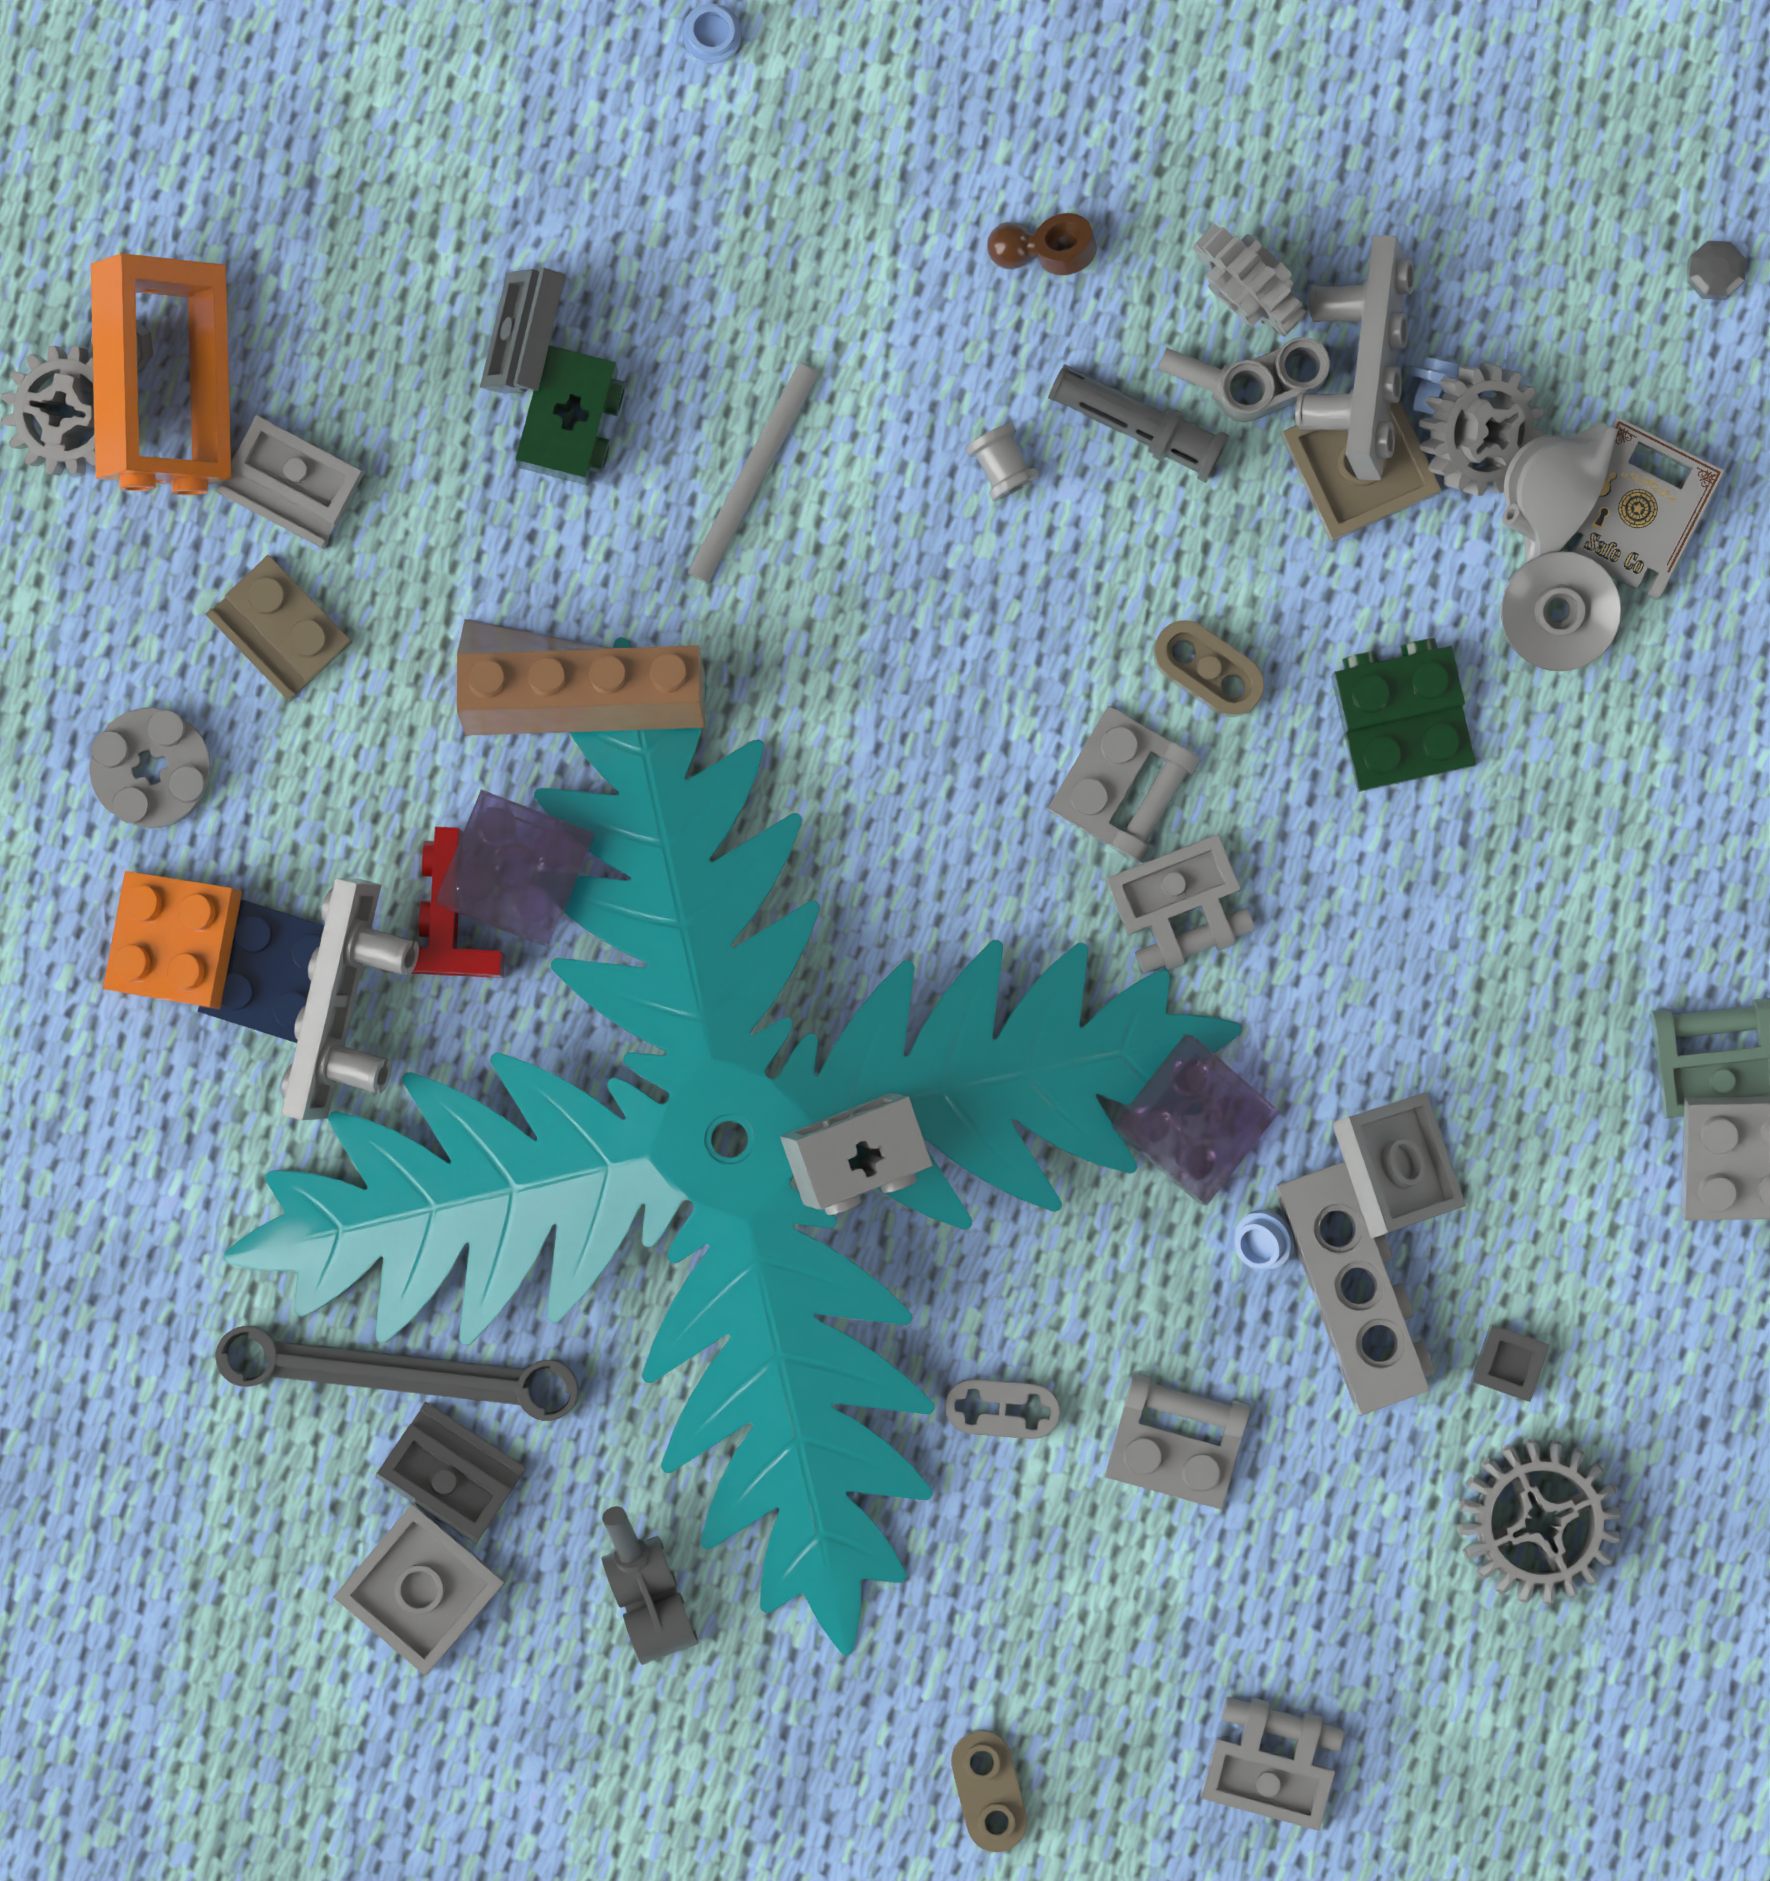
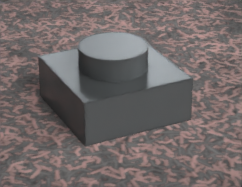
M1490 1324L1470 1382L1531 1402L1550 1344Z

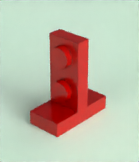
M435 827L434 841H424L422 853V876L432 877L431 901H421L419 910V937H429L428 947H419L417 963L411 974L504 978L505 954L502 951L457 949L463 832L460 828ZM379 969L385 973H395L384 969Z

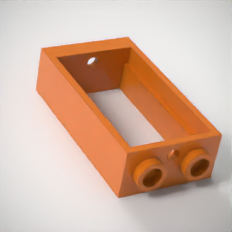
M120 253L91 263L96 479L119 480V489L124 491H149L156 489V484L172 485V494H207L209 484L231 479L226 265ZM135 292L188 298L192 460L139 456Z

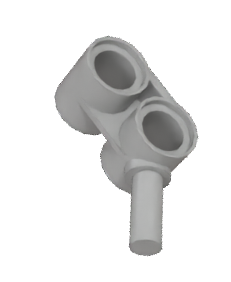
M1299 337L1290 340L1282 348L1253 360L1236 362L1232 366L1224 365L1223 369L1166 348L1158 370L1213 391L1212 398L1218 400L1224 414L1234 421L1245 423L1255 421L1295 404L1298 393L1316 394L1326 380L1330 360L1328 352L1322 344L1312 338ZM1298 355L1307 357L1316 367V377L1308 382L1293 380L1286 372V360ZM1238 379H1250L1257 383L1261 389L1262 398L1253 405L1239 404L1231 396L1230 385Z

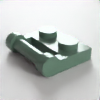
M1770 998L1755 999L1752 1001V1006L1674 1015H1672L1670 1009L1651 1011L1653 1042L1656 1051L1664 1119L1684 1117L1685 1098L1770 1096ZM1755 1030L1758 1047L1682 1056H1678L1676 1038Z

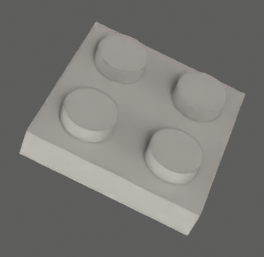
M1427 1092L1332 1122L1371 1238L1466 1206Z
M1770 1096L1684 1099L1681 1214L1685 1221L1770 1219Z
M413 1503L333 1598L426 1676L506 1581L419 1506Z

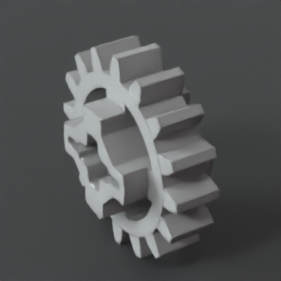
M1213 224L1194 244L1193 249L1199 254L1197 257L1210 268L1209 273L1205 276L1210 282L1207 286L1219 300L1232 309L1247 325L1253 327L1258 321L1262 324L1266 323L1276 334L1279 332L1285 337L1307 314L1301 307L1303 305L1301 301L1290 293L1291 287L1294 285L1289 279L1292 276L1290 271L1253 236L1246 234L1240 240L1237 236L1233 237L1224 227L1219 228L1216 224Z
M49 346L48 361L39 355L30 354L26 358L31 371L28 374L12 371L10 374L12 380L19 387L16 393H2L1 400L13 405V413L1 418V425L16 427L18 431L8 442L11 448L20 450L30 448L24 462L26 464L39 467L46 460L45 468L48 474L61 476L66 466L70 475L84 476L86 460L95 467V434L88 442L78 447L80 438L94 430V397L91 393L93 385V357L88 361V349L73 346L67 357L63 347ZM54 376L53 383L37 394L45 381ZM61 404H68L74 406V410L85 412L86 416L84 418L77 416L65 418L58 415L56 411L48 410L47 405L60 406ZM32 414L42 428L41 437L35 429Z
M1481 363L1479 368L1463 365L1459 367V380L1443 377L1440 380L1441 387L1445 393L1442 398L1427 397L1426 403L1435 411L1432 418H1425L1419 421L1420 427L1431 430V438L1425 440L1420 445V450L1436 455L1428 469L1431 473L1445 476L1443 482L1445 486L1463 490V492L1477 496H1483L1486 490L1503 493L1505 475L1516 453L1526 443L1545 435L1544 432L1533 429V421L1544 414L1543 408L1528 404L1536 390L1533 386L1519 384L1521 374L1518 372L1501 369V366ZM1489 390L1496 393L1493 398L1484 396L1480 399L1477 395ZM1485 460V462L1487 463L1486 465L1478 468H1471L1468 466V464L1471 461L1480 463L1481 461Z

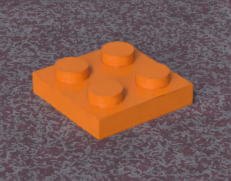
M125 871L103 989L220 1009L242 891L230 887Z

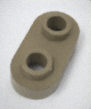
M1187 620L1171 623L1161 631L1155 642L1154 661L1158 670L1166 678L1216 713L1226 717H1239L1253 710L1260 701L1264 691V679L1258 666L1200 624ZM1187 642L1192 645L1195 650V657L1191 662L1183 664L1174 659L1172 649L1177 643ZM1229 676H1235L1243 682L1244 692L1237 698L1227 697L1222 691V681Z
M987 1730L969 1732L958 1740L951 1755L952 1771L966 1827L971 1839L980 1848L990 1852L1007 1851L1021 1841L1027 1827V1816L1011 1752L1006 1742L994 1732ZM986 1751L991 1754L994 1762L988 1772L978 1773L971 1768L970 1759L974 1753ZM996 1810L1002 1811L1008 1817L1007 1827L997 1833L991 1832L985 1826L986 1816Z

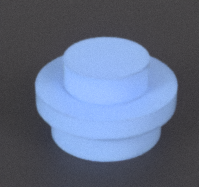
M714 3L701 5L692 10L684 21L682 28L684 46L688 53L700 62L706 64L724 62L731 58L740 46L742 38L740 22L737 16L723 5Z
M1256 1210L1245 1216L1238 1224L1235 1235V1248L1240 1259L1248 1266L1255 1269H1275L1283 1265L1291 1257L1294 1250V1236L1290 1226L1281 1216L1268 1210Z

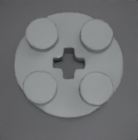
M140 708L126 712L115 718L102 733L97 735L91 748L92 757L89 770L93 790L105 809L125 823L149 829L163 828L176 824L195 810L206 793L212 771L211 757L206 742L194 726L173 711ZM149 751L155 759L164 757L167 762V767L159 771L161 781L153 785L150 784L146 777L136 778L134 774V768L141 765L140 755Z

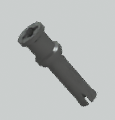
M1066 364L1063 365V368H1061L1048 399L1056 401L1066 407L1068 406L1099 423L1149 446L1148 452L1153 454V458L1161 461L1167 457L1198 472V479L1205 483L1209 480L1229 438V435L1222 431L1215 435L1184 420V413L1181 411L1168 409L1164 413L1102 382H1098Z

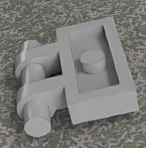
M1219 834L1106 878L1127 935L1148 927L1151 928L1156 944L1135 952L1143 974L1163 966L1168 971L1185 965L1184 958L1214 946H1216L1218 951L1235 945L1234 938L1255 930L1253 920L1247 908L1225 916L1219 899L1237 893L1241 889ZM1200 907L1206 924L1175 936L1168 919Z
M1227 1696L1221 1720L1243 1726L1240 1743L1215 1738L1200 1794L1201 1799L1319 1831L1335 1771L1312 1764L1316 1747L1339 1752L1345 1729L1322 1723L1323 1716L1304 1712L1303 1717L1269 1708V1701L1252 1697L1249 1703ZM1263 1732L1295 1740L1296 1744L1292 1758L1260 1750Z

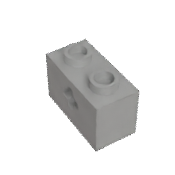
M895 1093L886 1094L780 1136L803 1204L818 1210L825 1208L827 1215L841 1213L861 1204L859 1195L875 1188L881 1187L882 1192L887 1193L912 1185L917 1181L915 1172L932 1166L909 1096ZM856 1145L866 1147L868 1154L859 1158L860 1168L850 1166L848 1159L857 1155Z

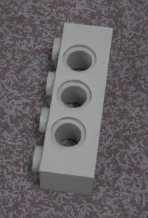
M1345 1161L1274 1186L1286 1222L1293 1232L1295 1247L1356 1414L1364 1415L1430 1391L1426 1377L1434 1375L1431 1359L1422 1340L1415 1343L1412 1342L1405 1320L1414 1317L1409 1299L1401 1283L1394 1286L1391 1285L1384 1263L1393 1260L1385 1234L1374 1238L1370 1237ZM1331 1211L1343 1213L1348 1217L1352 1225V1233L1349 1240L1339 1247L1326 1243L1320 1233L1321 1221ZM1353 1268H1359L1367 1272L1373 1283L1371 1295L1367 1300L1359 1304L1348 1301L1341 1291L1343 1276ZM1375 1325H1381L1388 1329L1394 1343L1391 1353L1385 1359L1374 1361L1367 1357L1362 1348L1364 1333Z

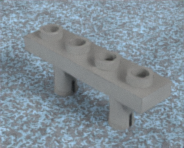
M1372 236L1368 277L1363 285H1312L1309 295V312L1313 322L1349 321L1362 322L1354 388L1351 389L1349 394L1298 393L1295 405L1296 424L1299 426L1300 431L1348 430L1346 456L1358 480H1382L1384 458H1391L1394 452L1395 432L1393 423L1389 421L1391 403H1398L1401 395V373L1399 367H1395L1397 349H1404L1406 347L1408 338L1407 316L1405 312H1402L1404 294H1412L1414 287L1413 260L1405 258L1396 236Z
M335 878L333 888L325 896L322 905V919L325 922L320 946L315 949L311 956L308 967V977L311 985L307 1003L300 1010L295 1023L294 1032L298 1040L293 1063L287 1068L282 1079L281 1095L284 1098L281 1115L299 1120L328 1119L336 1082L375 1093H382L389 1083L392 1064L389 1059L345 1047L363 964L402 975H409L413 972L418 959V942L372 929L381 884L363 879Z

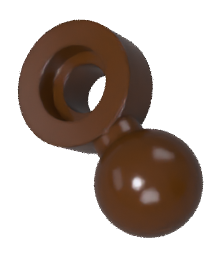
M1063 213L1044 221L1035 233H1031L1024 225L1017 222L1001 223L991 231L987 240V251L991 260L997 266L1004 269L1020 268L1031 257H1038L1040 264L1046 271L1055 275H1070L1083 270L1092 262L1096 255L1097 244L1091 226L1084 217L1073 213Z

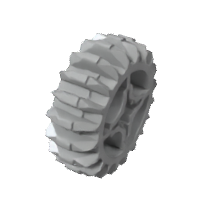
M1526 1439L1523 1447L1525 1459L1519 1460L1516 1450L1511 1445H1505L1501 1447L1502 1457L1507 1464L1501 1469L1495 1461L1487 1457L1481 1461L1483 1470L1491 1476L1487 1484L1478 1478L1468 1477L1466 1485L1481 1494L1477 1503L1468 1499L1459 1500L1458 1508L1465 1512L1475 1513V1522L1458 1524L1457 1532L1467 1536L1477 1534L1478 1542L1467 1545L1463 1549V1554L1468 1559L1476 1558L1482 1554L1486 1555L1487 1559L1476 1570L1479 1578L1486 1579L1497 1570L1502 1572L1495 1583V1591L1505 1594L1510 1590L1515 1580L1519 1581L1517 1599L1528 1603L1533 1595L1534 1585H1539L1542 1602L1552 1604L1555 1600L1554 1584L1560 1583L1565 1595L1569 1598H1574L1578 1595V1589L1572 1578L1573 1576L1579 1574L1585 1582L1594 1585L1598 1582V1577L1587 1566L1590 1561L1594 1559L1605 1566L1612 1564L1613 1558L1608 1553L1598 1550L1601 1540L1610 1543H1620L1621 1534L1612 1530H1604V1520L1622 1518V1510L1616 1507L1602 1508L1601 1501L1616 1494V1489L1612 1484L1601 1485L1597 1488L1593 1487L1592 1483L1603 1472V1468L1599 1464L1594 1463L1588 1466L1582 1473L1578 1471L1584 1458L1583 1451L1574 1448L1568 1454L1565 1461L1561 1462V1442L1550 1440L1546 1447L1544 1458L1540 1457L1537 1441L1535 1439ZM1540 1470L1556 1472L1568 1479L1580 1493L1553 1502L1547 1501L1543 1498L1537 1486L1533 1485L1528 1472ZM1512 1482L1518 1503L1517 1513L1511 1521L1492 1532L1491 1517L1494 1504L1505 1486ZM1531 1502L1544 1512L1563 1511L1554 1515V1525L1547 1524L1552 1528L1550 1533L1547 1534L1548 1540L1544 1539L1539 1532L1534 1530L1516 1532L1526 1527V1518L1533 1519L1528 1515L1529 1510L1533 1508ZM1587 1510L1588 1526L1585 1539L1577 1553L1567 1561L1564 1554L1566 1550L1562 1541L1563 1529L1567 1523L1579 1517L1580 1513ZM1526 1541L1533 1542L1541 1551L1542 1556L1546 1558L1551 1570L1531 1572L1519 1569L1511 1564L1499 1549L1510 1544L1517 1545Z

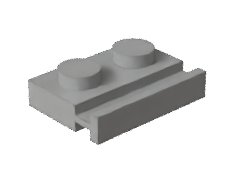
M256 415L231 461V479L224 480L222 484H219L216 492L325 549L335 525H338L365 472Z

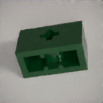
M549 345L538 391H533L515 459L520 469L586 486L589 485L592 472L603 473L611 439L601 437L607 414L618 416L626 387L625 381L617 380L619 371L616 362ZM573 403L580 404L583 416L588 419L587 422L577 421L573 431L566 430L562 417L558 415L559 412H570Z

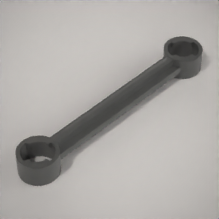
M241 1326L230 1330L222 1337L216 1349V1364L219 1372L227 1381L241 1387L256 1386L266 1382L271 1377L521 1405L522 1409L529 1416L541 1421H553L567 1415L574 1408L579 1396V1384L574 1372L567 1365L555 1360L538 1361L526 1369L306 1345L275 1341L269 1332L256 1326ZM249 1334V1339H253L261 1345L264 1359H270L263 1374L244 1380L243 1374H239L231 1368L228 1362V1350L236 1338ZM550 1368L549 1373L556 1374L563 1381L565 1393L571 1394L568 1402L561 1409L554 1412H546L545 1414V1409L536 1406L532 1402L527 1386L530 1378L537 1371Z

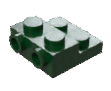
M1436 638L1423 639L1400 646L1402 657L1380 662L1377 651L1360 653L1343 658L1344 670L1335 671L1332 674V684L1357 792L1476 766L1463 710L1465 700L1452 646L1438 648Z

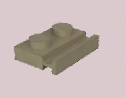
M269 555L242 578L213 609L211 608L205 614L289 702L352 643Z

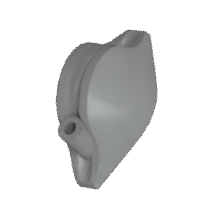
M1597 423L1578 434L1567 437L1547 435L1538 437L1526 443L1511 460L1504 481V497L1508 507L1503 513L1502 521L1504 525L1523 535L1527 561L1541 554L1560 551L1587 519L1603 488L1618 432L1617 429L1604 423Z

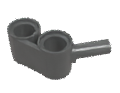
M614 1506L607 1509L602 1516V1521L616 1550L611 1554L601 1557L617 1604L620 1608L625 1607L627 1613L623 1614L624 1622L641 1665L699 1644L696 1631L692 1630L683 1606L685 1603L681 1593L677 1592V1582L673 1571L670 1572L663 1553L664 1546L660 1537L655 1536L645 1541L638 1539L622 1507Z

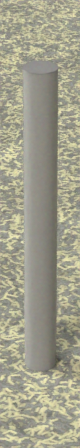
M798 363L687 574L706 584L710 582L819 376V373L814 369Z

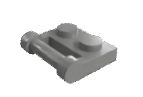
M1108 705L1047 810L1130 859L1141 863L1150 849L1145 843L1185 775L1192 776L1201 759L1184 747L1167 740ZM1152 753L1164 760L1165 764L1125 831H1122L1109 824L1147 757Z
M1133 1372L1104 1477L1222 1510L1251 1405L1237 1400H1232L1231 1405L1160 1386L1150 1383L1151 1376ZM1146 1406L1224 1428L1220 1446L1139 1424L1143 1407Z

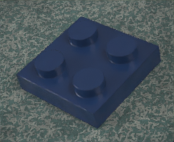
M241 899L220 1009L199 1006L197 1012L297 1043L298 1040L294 1032L295 1023L300 1010L307 1003L311 985L308 977L309 962L315 949L320 946L324 925Z

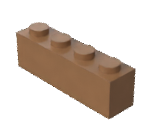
M464 619L457 651V713L465 736L705 728V671L699 645L606 648Z

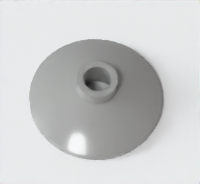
M1569 551L1541 554L1526 562L1511 577L1501 602V623L1509 644L1527 662L1550 671H1571L1595 661L1607 650L1614 640L1621 618L1619 593L1608 572L1591 558ZM1562 598L1568 606L1567 614L1561 620H1551L1547 614V606L1552 600Z

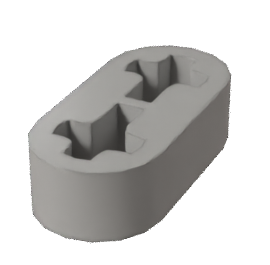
M979 1379L963 1380L954 1385L948 1393L945 1402L946 1415L950 1423L961 1432L975 1435L1022 1439L1042 1438L1052 1432L1060 1416L1059 1403L1054 1394L1045 1387L1035 1384ZM968 1389L979 1390L980 1400L999 1403V1415L979 1414L977 1424L965 1423L964 1413L955 1411L954 1404L956 1399L966 1398ZM1028 1394L1040 1395V1405L1050 1407L1049 1419H1039L1037 1429L1025 1428L1026 1422L1024 1418L1005 1415L1006 1404L1023 1405L1028 1400Z

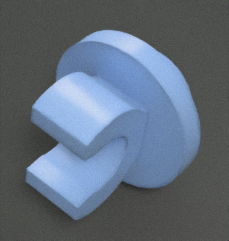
M1425 357L1422 368L1410 366L1409 375L1423 378L1416 392L1413 410L1434 414L1435 410L1426 403L1427 397L1442 398L1445 393L1441 387L1440 380L1443 377L1459 380L1458 371L1460 364Z

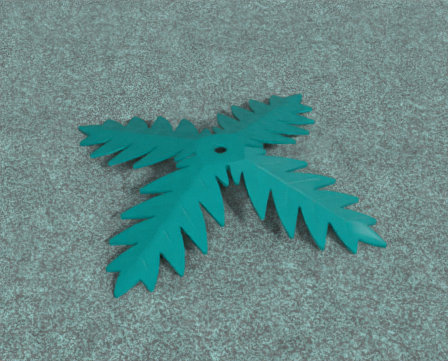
M623 637L617 638L613 645V648H633L628 640ZM705 682V702H706V682ZM702 728L569 732L586 759L619 794L609 795L539 788L535 791L534 798L551 819L575 842L602 862L631 877V880L544 871L533 872L530 879L539 891L577 924L612 947L646 963L647 967L555 958L551 962V969L580 998L604 1017L635 1037L666 1052L664 1056L628 1052L624 1055L623 1061L637 1075L667 1091L669 1099L666 1103L659 1104L633 1085L613 1077L607 1082V1087L626 1117L623 1120L594 1097L566 1080L533 1064L502 1053H494L491 1056L490 1062L537 1136L535 1141L508 1119L478 1100L443 1083L413 1072H407L402 1078L403 1084L449 1156L451 1163H447L423 1145L393 1129L368 1119L333 1111L328 1115V1122L368 1188L365 1190L347 1182L317 1174L297 1171H269L266 1174L265 1180L284 1210V1214L263 1224L240 1239L224 1252L223 1259L228 1264L245 1268L269 1271H296L298 1275L294 1312L297 1316L304 1317L325 1306L345 1292L382 1256L383 1266L375 1336L378 1342L386 1343L411 1322L430 1301L451 1272L466 1243H469L459 1340L464 1345H470L496 1319L519 1289L537 1260L553 1225H557L547 1318L550 1322L557 1323L582 1299L606 1269L625 1239L642 1204H645L642 1243L646 1247H653L672 1222L680 1204L685 1200L693 1203V1212L674 1238L667 1253V1258L671 1263H679L706 1244H709L710 1247L688 1275L671 1303L654 1338L642 1372V1379L646 1383L655 1382L727 1334L730 1335V1338L707 1367L691 1393L673 1430L661 1463V1468L665 1473L674 1472L752 1422V1428L735 1451L719 1481L707 1513L700 1544L706 1550L712 1549L773 1509L779 1508L764 1557L760 1608L763 1612L770 1613L800 1593H803L829 1639L840 1653L849 1655L854 1650L861 1606V1580L868 1579L902 1583L906 1580L907 1574L897 1554L881 1530L846 1495V1492L928 1500L932 1497L933 1490L916 1469L888 1442L862 1423L835 1409L832 1405L836 1403L918 1414H931L935 1409V1405L906 1375L879 1354L851 1336L814 1317L815 1314L899 1325H908L913 1319L911 1312L861 1267L828 1245L794 1228L795 1224L833 1228L837 1224V1217L834 1214L827 1215L825 1208L818 1210L803 1204L799 1191L792 1188L790 1184L794 1176L780 1136L889 1093L909 1096L924 1141L931 1143L956 1164L986 1183L1020 1200L1052 1212H1057L1062 1207V1201L1011 1120L1015 1119L1040 1138L1069 1154L1099 1166L1132 1174L1138 1168L1137 1162L1097 1100L1096 1095L1099 1094L1119 1103L1143 1110L1167 1114L1195 1115L1200 1110L1199 1102L1180 1072L1226 1046L1241 1033V1026L1236 1022L1214 1017L1167 1014L1170 974L1167 970L1161 969L1139 980L1118 994L1081 1028L1080 1017L1088 948L1084 943H1077L1056 960L1030 987L1012 1011L997 1039L993 1040L1003 944L999 940H992L963 969L943 994L922 1027L907 1057L904 1056L915 965L909 960H904L875 988L853 1015L834 1044L818 1076L814 1075L818 1037L814 1033H808L797 1044L779 1076L771 1079L766 1076V1068L787 1040L793 1028V1022L790 1018L783 1017L753 1036L750 1033L773 1005L791 977L809 941L820 912V906L816 901H808L733 948L731 945L755 916L774 887L791 853L802 825V817L797 813H792L715 861H710L731 831L747 801L763 756L764 743L759 739L752 740L693 777L685 779L694 758ZM727 1121L739 1123L744 1127L748 1135V1143L745 1150L733 1158L720 1156L714 1150L711 1142L714 1129L719 1124ZM856 1145L857 1155L848 1159L850 1166L860 1168L859 1158L868 1154L866 1147ZM929 1151L928 1154L932 1166L915 1172L917 1178L915 1183L896 1191L884 1193L895 1201L935 1220L962 1230H967L972 1226V1218Z

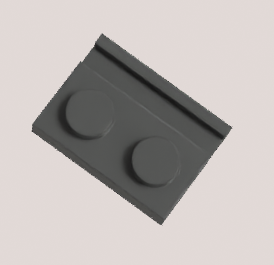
M545 267L540 268V271L529 269L507 272L480 388L503 394L526 392L527 389L538 391L565 274Z
M425 1401L412 1423L378 1470L375 1478L477 1544L527 1467Z

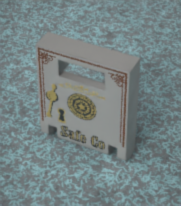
M1616 417L1611 427L1617 429L1618 432L1604 485L1589 516L1576 531L1583 536L1574 552L1591 558L1601 565L1612 578L1633 589L1638 588L1648 568L1657 572L1649 585L1646 595L1658 600L1725 470ZM1637 444L1690 469L1681 487L1678 488L1628 463Z

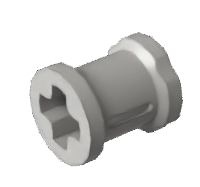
M1013 423L997 427L965 447L970 457L978 459L990 481L992 489L989 495L992 501L1003 499L1030 485L1040 477L1036 468H1029L1016 445L1013 436L1017 431Z

